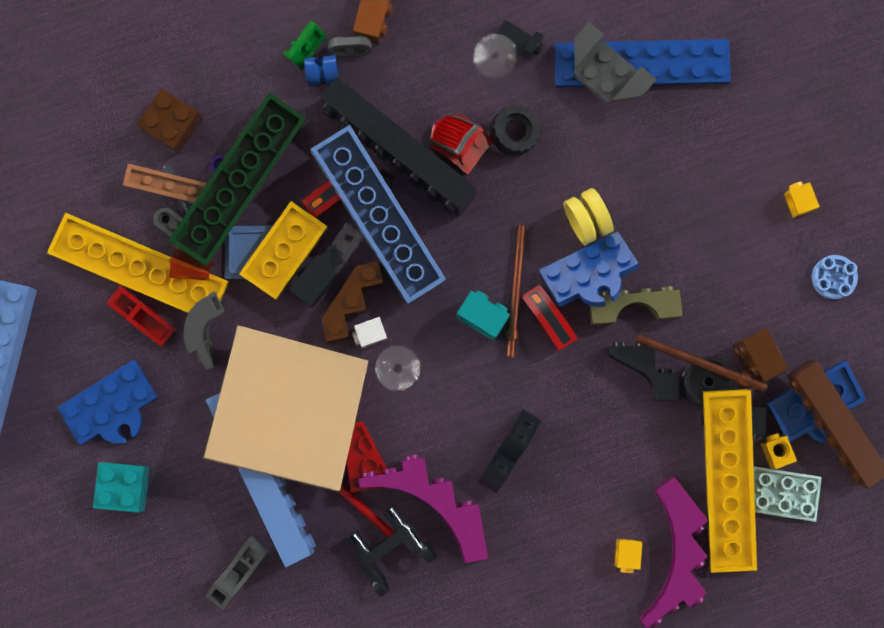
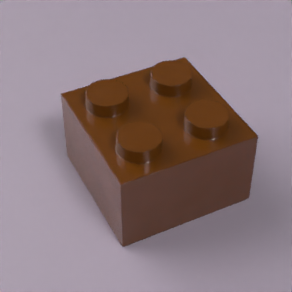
M161 88L136 125L143 132L179 154L203 118L197 110Z
M767 328L757 331L733 344L735 357L738 361H742L745 366L744 373L750 374L753 379L764 382L789 369Z

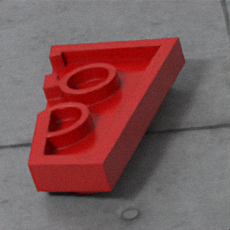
M364 422L354 424L346 461L351 493L381 488L378 486L358 488L357 479L362 478L361 473L375 471L376 475L385 474L384 469H387Z

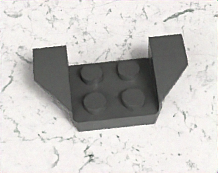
M588 22L574 38V77L606 104L613 103L616 100L643 96L657 79L642 66L639 70L635 69L602 41L604 34Z

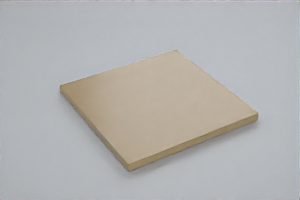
M238 325L203 459L339 492L368 360Z

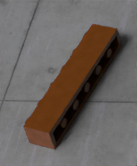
M807 360L786 376L790 380L789 386L802 398V406L808 412H811L815 418L813 420L814 424L819 430H823L827 436L825 438L827 444L836 450L839 455L837 457L839 462L845 468H848L851 473L849 476L853 483L869 489L883 479L884 463L819 363Z

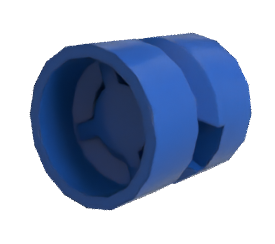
M336 55L323 56L322 60H319L318 57L305 58L308 87L320 86L322 82L330 85L336 77L339 78Z

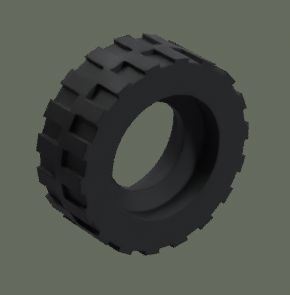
M515 104L509 107L506 106L492 120L490 138L493 140V145L499 151H502L503 154L521 156L533 148L539 140L541 132L540 122L536 118V114L531 112V109L528 107L525 108L523 105L516 106ZM517 120L524 125L525 136L523 139L514 141L507 137L505 126L509 121Z

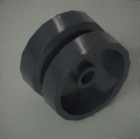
M717 357L702 358L732 370L725 361ZM689 363L684 367L680 375L679 387L682 395L689 403L697 407H703L704 391L734 390L735 381ZM705 379L710 383L709 386L705 384Z

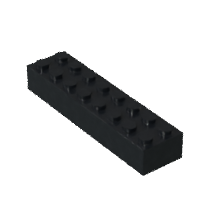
M338 77L334 79L320 96L321 107L324 109L323 112L331 120L336 118L342 123L340 125L342 128L350 125L362 145L365 147L370 145L375 150L374 153L381 160L385 161L387 159L393 164L391 167L402 175L404 172L409 176L410 183L417 188L420 186L427 191L426 195L434 202L439 200L444 204L443 209L450 215L456 214L460 217L476 197L477 188Z

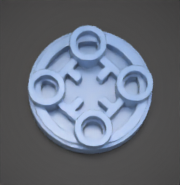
M830 255L821 259L812 271V284L815 290L821 296L831 300H838L850 295L858 282L856 264L840 255Z

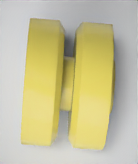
M590 188L582 192L581 201L576 197H572L563 202L569 223L584 246L596 240V233L604 237L614 231L610 214L595 189Z

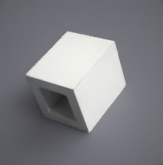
M380 317L355 325L356 331L352 332L356 345L361 344L362 348L388 340Z

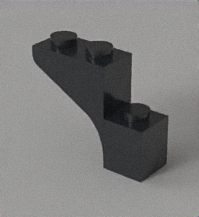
M613 342V346L607 348V355L610 358L636 371L647 379L652 389L653 401L679 400L678 373H672V369H658V373H656L654 349L636 342L635 346H626V342Z
M522 409L484 469L478 482L497 494L509 477L516 462L528 447L541 420Z

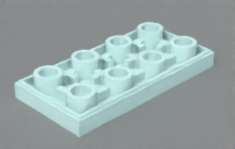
M754 466L755 512L816 522L822 477Z

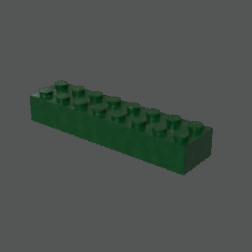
M269 92L167 242L204 267L207 266L306 117Z

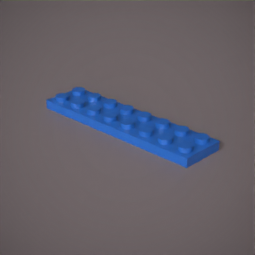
M729 39L605 42L635 69L639 70L642 66L657 80L651 86L730 84ZM574 42L555 43V88L586 87L574 77Z

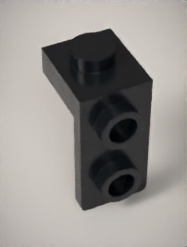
M507 20L503 22L494 36L495 40L531 61L534 55L538 56L544 47L542 43L544 35L536 31L531 36Z

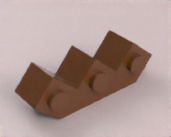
M378 261L356 266L325 313L322 323L328 343L350 339L346 317L366 313L367 309L363 291L384 286Z

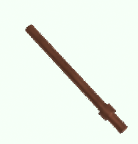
M517 225L509 328L506 330L505 339H507L506 357L515 358L516 340H519L517 327L526 234L525 225Z
M638 334L635 340L636 343L736 381L737 385L745 388L749 386L765 392L768 384L751 378L750 374L738 373L641 334Z

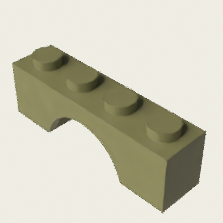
M673 286L661 287L660 291L651 292V288L638 289V293L629 294V290H621L619 297L614 302L611 300L610 295L607 296V292H600L599 296L604 298L606 306L594 307L589 305L590 326L615 323L621 309L629 305L646 307L653 313L656 320L679 319L683 316L680 290H673Z

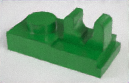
M310 21L299 35L297 41H291V49L288 52L285 50L283 54L298 69L302 70L305 66V58H309L314 54L327 35L316 23Z

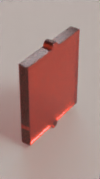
M174 247L172 259H169L171 264L169 278L209 281L210 270L213 267L212 259L207 266H203Z

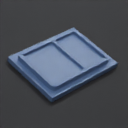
M273 225L233 226L224 241L225 279H245L239 273Z

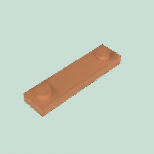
M129 163L123 186L191 203H194L207 184Z

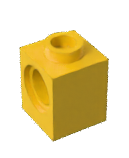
M802 181L794 183L784 193L793 218L812 212L820 207L810 182L802 184Z
M779 433L766 437V442L761 443L770 469H778L797 461L787 436H779ZM776 444L782 447V453L778 457L773 452Z
M616 539L614 566L620 568V572L634 573V569L640 570L642 542L639 540Z

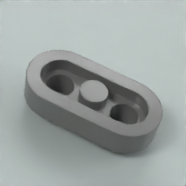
M363 35L345 38L334 37L328 42V53L336 55V57L365 56L372 51L371 40Z
M160 208L154 214L155 225L170 237L183 219L169 208ZM165 217H170V221L167 224H164L163 219Z

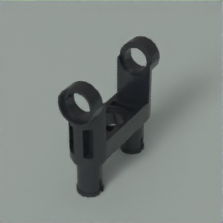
M395 505L383 513L394 528V533L375 547L369 548L359 534V531L346 539L358 554V562L370 577L373 589L381 597L390 592V589L386 582L387 578L375 562L401 543L408 540L419 557H423L427 563H431L437 558L433 547L427 541H423L410 522L403 519Z

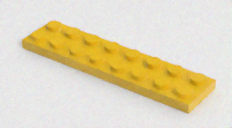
M68 213L64 214L47 252L52 256L187 313L190 312L199 300L214 291L221 302L229 284L227 280Z
M751 390L704 391L703 407L711 573L757 571Z

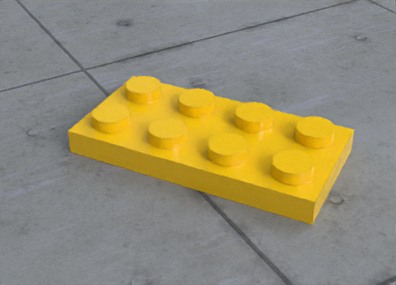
M290 202L239 274L277 300L328 227L293 202Z

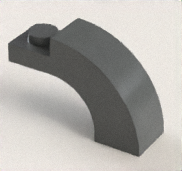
M215 291L199 300L193 306L184 325L186 349L188 353L197 350L198 360L201 365H204L206 370L213 368L220 362L209 337V326L212 319L224 312Z
M251 536L205 596L220 609L224 610L264 560L269 549Z

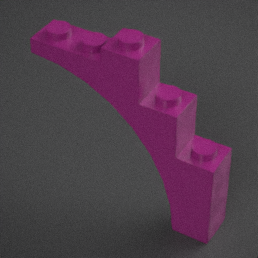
M418 454L405 456V461L400 462L401 471L394 467L384 469L385 474L376 475L375 471L361 473L362 478L357 479L358 488L377 486L394 488L409 493L428 504L450 528L458 544L462 562L469 563L488 559L479 504H472V500L458 502L459 507H456L452 481H445V477L432 479V484H429L425 458H419Z
M671 476L653 490L663 505L669 521L672 536V559L669 573L661 592L653 604L638 618L646 628L650 626L654 628L663 620L661 617L668 612L671 614L680 608V602H683L687 607H696L704 600L703 596L707 594L690 571L692 569L696 571L705 564L703 560L708 557L691 536L692 533L697 535L706 528L704 524L708 522V519L677 479Z

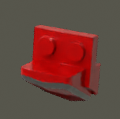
M458 113L447 114L433 123L430 135L432 145L430 148L444 160L451 162L465 175H468L493 140L483 131L480 125L472 122L467 117Z

